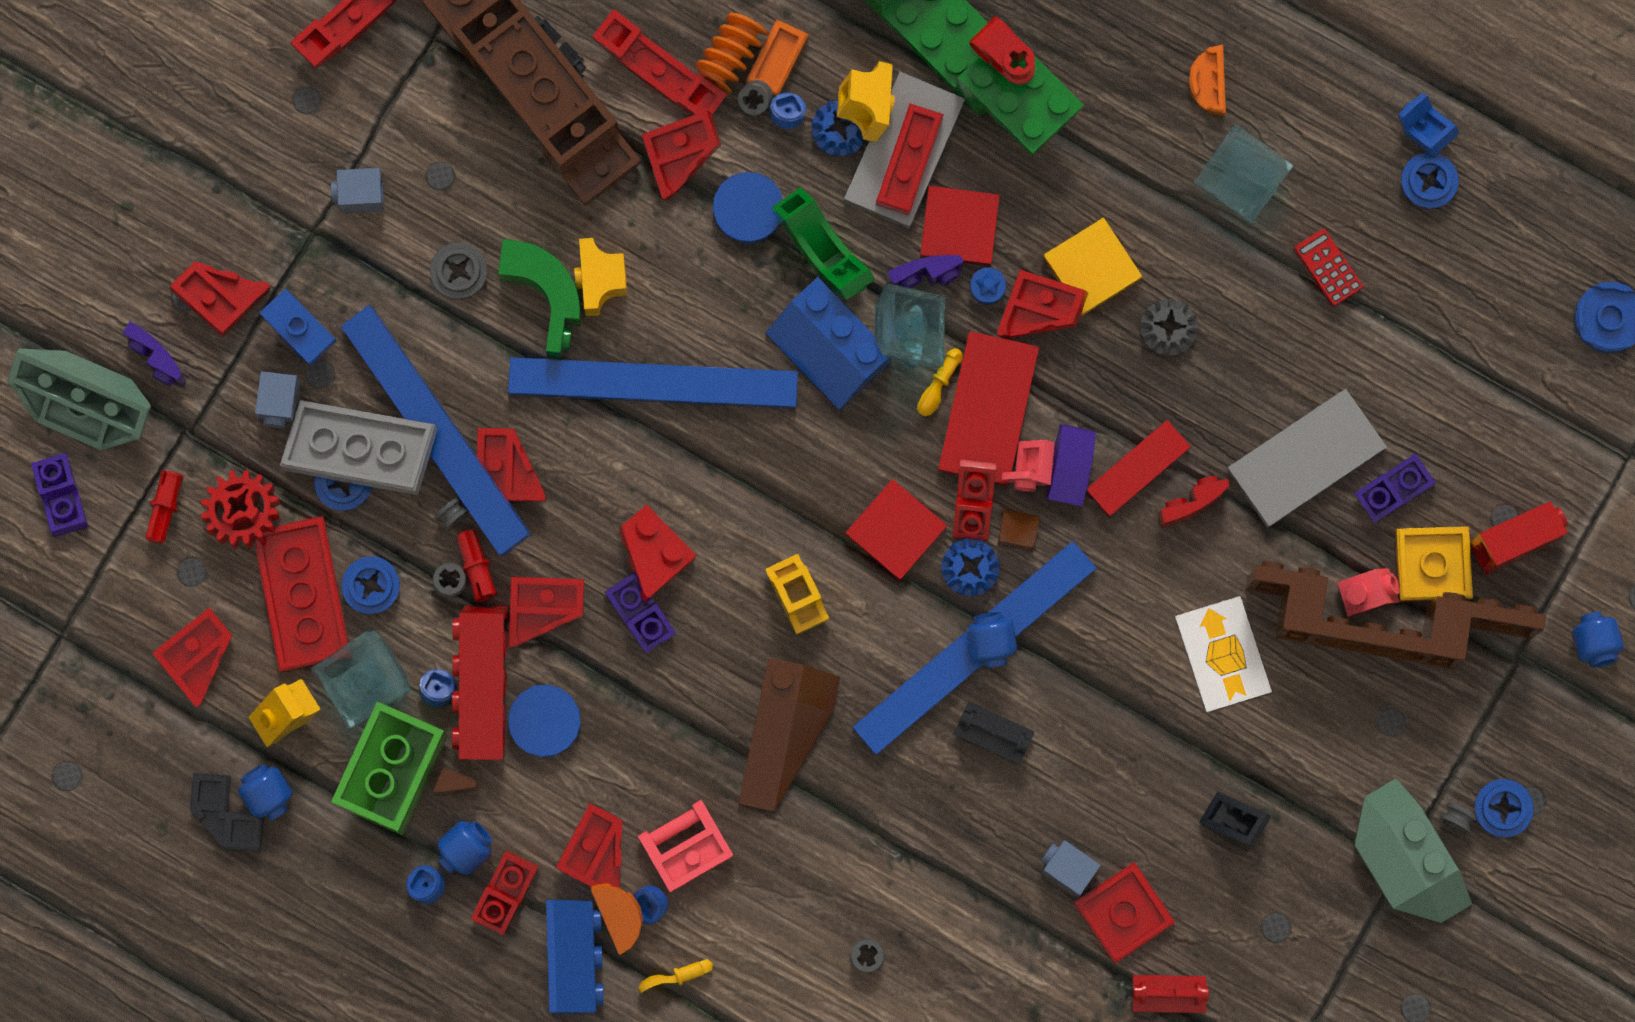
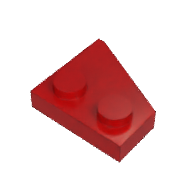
M707 110L642 134L660 194L664 200L672 198L721 146L711 111Z
M195 261L170 285V291L223 337L270 291V285L261 280L257 283L240 278L239 274L227 270L218 271L210 265Z
M1019 270L996 334L1006 339L1076 327L1089 293L1086 290Z
M478 428L477 457L509 502H547L546 494L514 428Z
M647 504L625 522L619 530L623 546L629 552L628 561L632 572L636 573L641 587V599L645 603L690 565L697 556Z
M512 576L509 647L520 645L583 616L585 579Z
M209 607L152 652V654L194 706L198 707L202 703L233 635Z
M588 803L555 869L589 887L608 883L613 887L620 888L622 820Z

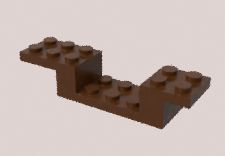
M420 0L475 70L481 68L537 138L543 155L584 206L588 205L641 164L640 158L620 135L617 121L520 0Z
M1263 561L1262 566L1255 565L1247 580L1246 590L1282 596L1275 635L1276 639L1455 669L1465 660L1470 629L1533 639L1545 628L1546 615L1538 614L1535 607L1515 605V609L1500 607L1501 602L1497 600L1479 599V603L1464 601V595L1444 592L1442 597L1437 596L1426 607L1423 634L1422 632L1410 629H1400V634L1386 632V626L1376 623H1364V627L1349 625L1350 620L1333 616L1328 617L1327 621H1323L1322 616L1328 577L1320 576V571L1317 569L1299 567L1298 572L1283 570L1284 565L1281 563Z

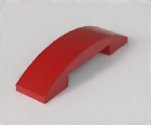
M342 0L320 21L315 19L290 41V44L316 69L361 36L397 0Z
M613 9L594 33L592 39L640 80L690 115L706 110L711 111L713 115L728 94L700 73L696 75L644 36L640 28Z

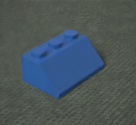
M819 277L789 303L765 332L774 344L839 411L892 361V353Z
M546 900L549 1013L553 1016L597 1014V1006H604L603 983L596 984V969H603L602 946L595 947V932H602L600 910H594L593 901Z

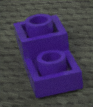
M959 255L926 257L908 262L888 271L886 280L893 292L901 287L903 291L915 287L922 281L921 276L923 275L926 276L931 287L939 282L942 286H945L960 277L959 271L963 269L964 261Z
M129 321L123 335L130 341L128 347L144 357H147L149 352L151 353L147 364L154 371L152 377L171 387L173 382L183 387L186 379L170 354L150 334Z
M1060 424L1054 446L1051 485L1047 486L1045 494L1049 500L1078 506L1083 505L1094 453L1095 431Z
M63 453L31 463L38 492L43 500L53 537L89 527L67 454Z
M1415 453L1354 494L1373 522L1376 523L1437 483Z
M631 573L604 591V593L643 651L648 653L675 635L676 632L652 598L646 603L641 599V587L636 573Z

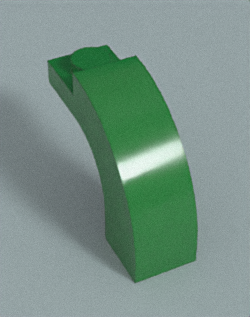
M801 187L772 207V210L797 249L820 279L837 297L841 295L847 300L861 293L868 284L875 280L870 269L854 256L836 235L816 201Z
M503 239L498 270L500 282L528 285L545 296L551 307L546 346L547 357L562 360L563 350H570L572 329L566 328V326L581 327V307L575 284L562 263L546 250L527 242Z

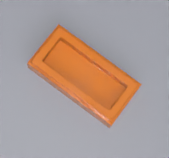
M776 19L746 79V84L752 80H761L770 86L773 98L781 94L809 38V34Z

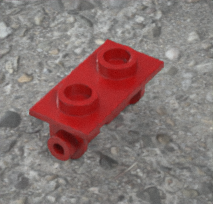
M1133 975V1012L1206 1013V1001H1208L1209 996L1206 976Z

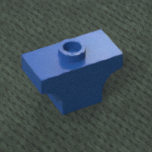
M286 288L260 312V315L273 328L276 334L300 359L306 361L310 366L337 342Z

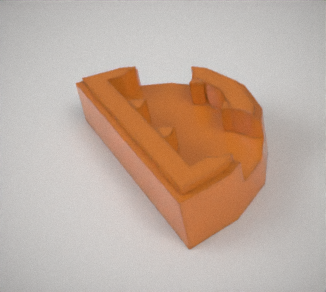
M1223 45L1209 47L1204 53L1199 55L1190 68L1188 79L1191 96L1197 105L1208 113L1225 116Z
M608 883L593 885L590 890L618 954L621 955L633 946L640 935L643 924L641 907L630 892L626 893L622 889L613 887Z

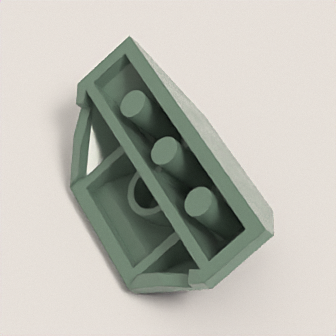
M18 349L7 381L10 387L16 390L21 402L37 423L101 451L140 439L151 409L150 403L132 379L68 351Z
M1394 779L1365 796L1354 847L1391 908L1442 923L1471 906L1472 902L1458 867L1421 806L1397 779Z

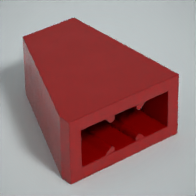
M1550 501L1479 533L1470 542V549L1484 576H1487L1562 539L1568 533L1565 529L1568 526V522L1559 507L1554 508Z

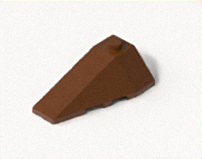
M774 658L768 659L738 805L771 812L776 810L796 773L833 713L840 677L806 665Z

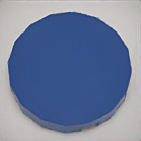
M743 172L732 175L720 185L714 196L713 214L716 224L723 234L732 240L734 239L746 244L765 241L777 231L780 225V221L772 207L783 200L781 191L775 183L760 173Z
M1601 282L1588 289L1578 300L1574 311V325L1580 339L1591 349L1605 354L1620 353L1635 344V291L1629 286L1618 282Z
M546 684L532 686L519 694L511 705L508 724L509 732L517 746L529 755L546 758L555 757L563 753L575 742L581 727L579 708L572 696L559 687Z

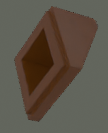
M1004 509L997 545L1033 552L1040 516Z
M445 767V769H442L432 793L434 796H445L473 792L478 790L479 785L476 780Z

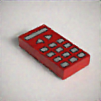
M1325 228L1294 246V252L1332 308L1363 289L1364 286Z

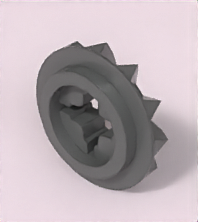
M461 242L451 243L442 247L433 257L430 265V276L432 283L441 295L454 300L471 298L473 294L483 287L488 276L487 264L482 253L474 246ZM447 263L457 267L466 263L465 271L470 280L458 277L451 282L453 272Z
M1171 298L1157 300L1147 308L1142 317L1140 329L1144 342L1151 350L1161 355L1173 356L1181 354L1190 348L1196 339L1198 325L1196 314L1192 312L1187 303ZM1169 313H1172L1174 324L1184 328L1174 330L1170 340L1167 341L1166 330L1158 325L1159 323H1165Z

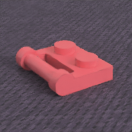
M702 800L692 804L693 808L651 833L645 831L638 835L640 842L670 893L734 857ZM701 821L705 830L664 854H660L656 847L657 845Z

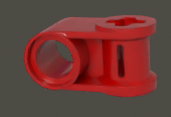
M994 16L969 41L971 48L976 54L992 65L1010 83L1015 85L1026 84L1034 76L1035 57L1033 51L998 17ZM1012 61L1017 63L1025 61L1024 69L1020 66H1017L1015 69L1012 68Z

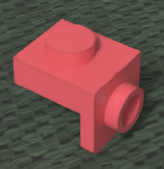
M1048 440L1019 441L1016 472H1003L1001 480L1013 483L1015 490L1027 492L1035 491L1036 486L1051 485L1055 442Z
M1388 568L1374 569L1337 582L1348 617H1353L1385 605L1399 603V584L1394 574Z

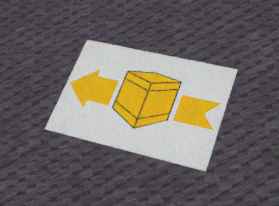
M1241 596L1175 616L1206 712L1272 692Z

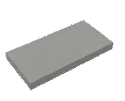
M899 72L891 90V94L895 96V103L890 114L889 126L876 142L869 141L845 195L844 202L910 229L965 103V98ZM911 103L944 115L911 213L908 216L875 204L906 112Z
M1345 388L1230 465L1226 470L1266 527L1269 528L1384 451L1387 446Z
M300 400L280 467L283 471L418 495L438 429L435 424Z

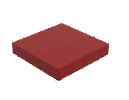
M929 186L920 258L959 255L966 264L991 266L1000 194Z
M892 479L846 531L845 535L896 579L901 581L943 533L947 525Z
M1135 862L1073 903L1113 964L1175 924V921Z

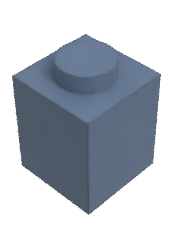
M380 168L337 170V181L331 182L332 203H338L341 213L385 211L383 175Z
M261 371L255 415L259 420L264 421V426L282 429L285 428V423L293 424L297 412L301 384L297 375Z
M1065 840L1060 847L1053 843L1041 860L1042 863L1047 865L1042 874L1077 898L1101 866Z

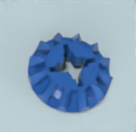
M828 101L820 109H817L813 118L812 136L820 149L830 155H850L860 149L866 140L863 139L859 127L847 119L840 118L842 123H850L846 127L847 140H844L843 135L841 136L838 131H830L834 127V115L837 116L838 101Z
M1427 152L1416 155L1406 164L1400 181L1402 182L1404 195L1412 201L1413 205H1419L1429 210L1443 207L1454 197L1458 188L1459 178L1455 166L1449 159L1440 154H1436L1433 157ZM1436 169L1438 172L1435 175L1436 179L1434 182L1439 185L1438 188L1431 186L1423 193L1421 190L1423 189L1424 181L1420 176L1428 177Z
M315 477L314 479L315 491L322 503L339 512L355 510L356 507L367 501L372 489L369 486L350 483V496H347L341 488H331L339 481Z
M965 538L952 544L946 551L942 560V575L947 585L956 593L964 596H977L985 593L995 584L999 575V560L994 549L982 540ZM960 555H963L964 558H968L970 561L978 560L980 557L983 558L977 566L978 575L981 579L977 575L974 576L971 572L960 577L958 576L964 568L963 558Z
M373 556L360 558L353 562L343 575V596L347 603L357 612L374 615L388 610L394 601L398 599L400 589L399 576L395 568L382 558ZM379 572L377 584L385 592L372 591L364 600L366 589L357 580L361 579L364 581L365 579L370 581Z
M1498 779L1485 785L1478 792L1474 804L1475 813L1478 817L1477 822L1487 833L1500 838L1512 837L1521 833L1527 828L1533 816V802L1529 792L1518 782L1509 779ZM1503 793H1505L1507 805L1512 806L1514 809H1519V811L1506 814L1502 824L1500 812L1489 809V806L1492 807L1499 804L1501 798H1503Z

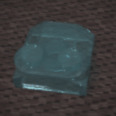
M1235 124L1193 183L1215 196L1249 223L1253 224L1276 190L1285 181L1294 165L1254 135Z
M893 284L885 285L876 303L875 342L882 355L902 361L910 368L921 366L929 368L943 367L946 296Z
M374 629L366 631L311 668L344 720L348 731L370 718L376 702L390 706L401 701L411 692L406 673L387 642Z

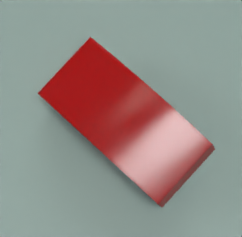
M968 460L960 461L952 537L988 541L997 464Z
M1217 476L1199 479L1196 481L1197 486L1192 487L1189 492L1192 502L1187 503L1186 498H1178L1166 502V508H1162L1158 514L1161 528L1188 520L1210 507L1227 491L1230 486L1228 479L1218 481Z
M508 850L505 851L489 885L486 886L471 920L504 935L540 866Z

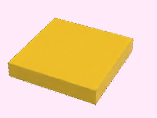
M1104 217L1043 255L1044 260L1059 282L1086 290L1089 293L1081 316L1135 284L1143 277Z
M1469 526L1403 528L1395 530L1397 576L1400 588L1399 602L1433 601L1437 596L1442 597L1444 592L1464 595V600H1471L1473 598Z

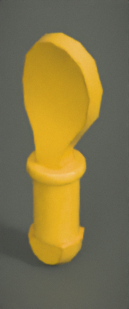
M954 348L945 354L947 355L937 373L933 374L932 383L926 388L918 402L917 411L919 414L928 416L938 409L942 401V386L949 384L950 377L958 364H961L963 360L961 350Z
M705 959L679 969L674 968V975L672 976L660 974L649 976L639 984L638 990L642 993L662 983H678L681 986L683 982L712 971L713 963L709 959Z

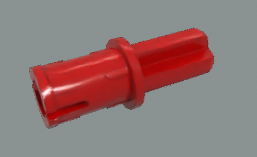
M161 471L154 500H151L149 504L153 511L145 536L146 540L157 544L165 542L172 513L178 512L176 504L182 481L184 480L183 475L172 471Z
M470 529L460 532L457 536V542L465 564L462 569L468 575L475 602L490 600L489 595H491V598H495L497 591L488 568L491 563L489 559H485L477 531Z

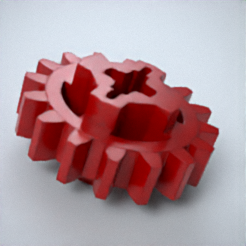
M232 470L229 472V480L227 481L218 476L216 480L219 486L216 489L209 486L206 488L211 498L201 500L202 507L208 510L201 514V518L204 523H210L206 527L210 536L217 534L216 539L221 545L229 539L233 549H237L240 541H244L248 549L252 548V539L257 538L262 543L265 542L262 533L265 530L274 533L275 528L270 521L280 519L281 516L279 511L274 509L280 505L278 496H271L275 492L272 484L264 485L265 480L260 474L252 480L249 470H244L242 477L237 478ZM260 496L264 501L263 513L256 507L260 502ZM246 505L247 510L245 512L238 510L235 513L234 509L236 507L243 509ZM218 506L222 507L225 512L221 517L223 520L221 523L217 516Z

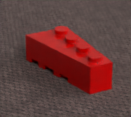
M465 606L459 613V618H453V640H459V655H453L452 674L453 677H459V691H453L452 712L459 713V728L452 729V749L459 750V759L503 760L505 756L506 704H504V697H506L507 672L506 668H504V661H506L508 652V636L504 632V620L508 619L509 606Z

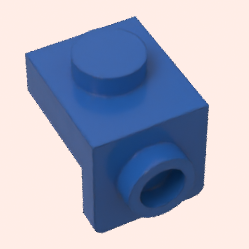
M1421 93L1413 101L1408 102L1398 114L1405 136L1433 157L1459 135L1457 126L1435 110L1431 105L1429 97L1424 93Z

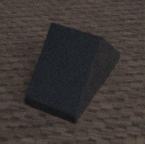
M1217 791L1199 823L1245 852H1248L1254 847L1271 816Z

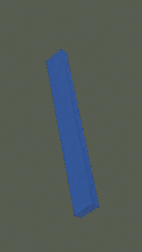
M366 306L344 323L341 328L403 417L407 420L436 425L438 431L430 456L498 554L504 557L532 535L373 306Z
M510 357L508 394L796 409L798 371Z
M1072 541L988 613L1002 612L1003 617L1011 619L1015 636L1017 637L1092 574L1096 567ZM967 631L852 727L875 756L985 664V661H977L971 657Z

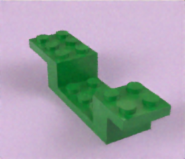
M864 0L958 96L965 98V103L979 117L987 111L1031 157L1084 107V104L1035 55L1034 76L1029 82L1022 85L1010 83L992 65L980 58L971 48L969 41L988 22L966 0ZM1023 60L1020 63L1012 61V68L1015 69L1017 66H1020L1024 69L1025 61Z

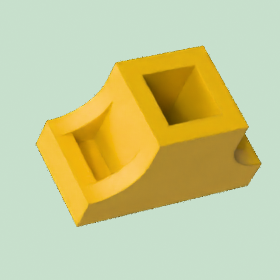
M879 61L871 72H861L852 69L839 86L837 117L855 123L861 130L865 140L876 142L889 126L890 114L895 103V96L891 94L893 64Z
M594 238L579 239L581 267L574 268L576 289H583L586 317L600 316L601 307L608 299L627 296L624 253H604L597 248Z
M798 554L765 569L796 636L829 621V616L822 603V597L806 565L804 566Z
M300 679L290 685L284 683L274 688L248 718L266 747H269L279 742L292 731L309 723L321 709L303 680Z

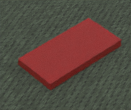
M969 331L939 463V472L959 476L961 460L997 464L995 484L1009 486V482L1001 480L1002 473L1012 472L1039 346Z
M321 516L274 526V533L267 530L262 533L265 538L263 543L254 538L279 672L284 673L351 659L352 655L325 518Z

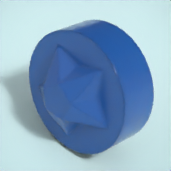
M781 93L773 98L770 105V118L774 124L786 129L795 128L802 124L805 118L806 104L800 96L793 93Z
M987 267L978 270L973 275L970 283V292L977 302L983 305H993L1003 298L1006 290V280L1000 271Z
M434 669L422 676L419 685V695L423 702L432 707H443L452 701L453 691H456V681L450 673L441 669Z
M428 865L419 866L410 873L407 879V892L410 897L419 903L431 904L437 901L443 894L445 879L435 868Z
M647 885L641 887L633 894L641 907L644 924H654L667 913L668 900L659 888Z

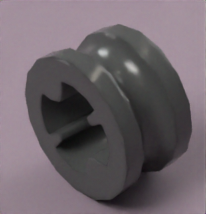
M761 80L748 82L738 94L739 106L749 115H760L770 106L773 100L772 89ZM753 90L759 92L757 96H763L758 105L752 103L754 99L751 101L748 99Z
M459 497L452 499L435 515L437 521L444 522L443 528L447 532L459 525L470 514L466 507L461 506L462 500Z
M444 563L437 568L433 576L434 585L443 596L456 597L466 588V575L457 564ZM445 572H448L450 575L457 572L460 575V578H456L459 584L454 589L450 585L445 588L440 585V582H444L441 576Z
M1448 802L1446 806L1448 813L1442 814L1440 817L1441 821L1458 831L1469 834L1472 830L1470 823L1476 822L1477 815L1460 805Z
M871 939L859 941L851 951L853 966L863 973L876 971L884 959L882 947ZM868 946V950L873 947L877 951L873 958L874 965L867 966V962H865L863 966L858 962L857 958L861 956L859 950L861 947Z

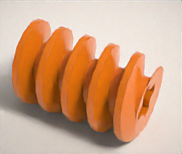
M729 13L726 16L728 25L723 24L719 27L718 32L720 36H715L711 39L713 48H707L703 52L706 60H698L696 63L698 72L726 94H731L732 92L726 85V81L735 83L739 81L733 70L745 71L747 69L740 59L742 57L754 58V54L748 49L749 45L761 47L762 43L757 39L756 34L768 36V32L763 26L753 19L738 13Z

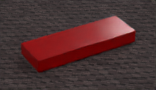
M911 103L909 104L875 205L901 214L910 215L944 114Z
M1166 420L1087 488L1086 493L1110 518L1186 453L1191 446L1172 424Z

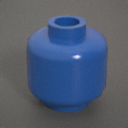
M1002 612L985 613L973 617L974 622L967 628L971 657L977 661H985L986 667H997L1007 664L1006 657L1013 655L1017 650L1012 620L1003 617Z
M1592 612L1580 617L1581 623L1572 630V638L1579 660L1590 664L1591 668L1604 667L1619 660L1618 655L1624 650V642L1616 619L1602 617L1601 612Z
M261 764L240 778L242 784L238 789V794L253 817L262 818L268 816L270 820H273L289 809L286 803L291 799L293 790L277 767L267 768L265 764Z
M459 821L439 839L438 849L441 855L438 857V860L449 873L457 871L462 875H470L490 857L492 853L490 844L493 840L487 830L478 822Z

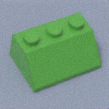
M376 702L331 803L403 836L448 735L442 729L380 702Z

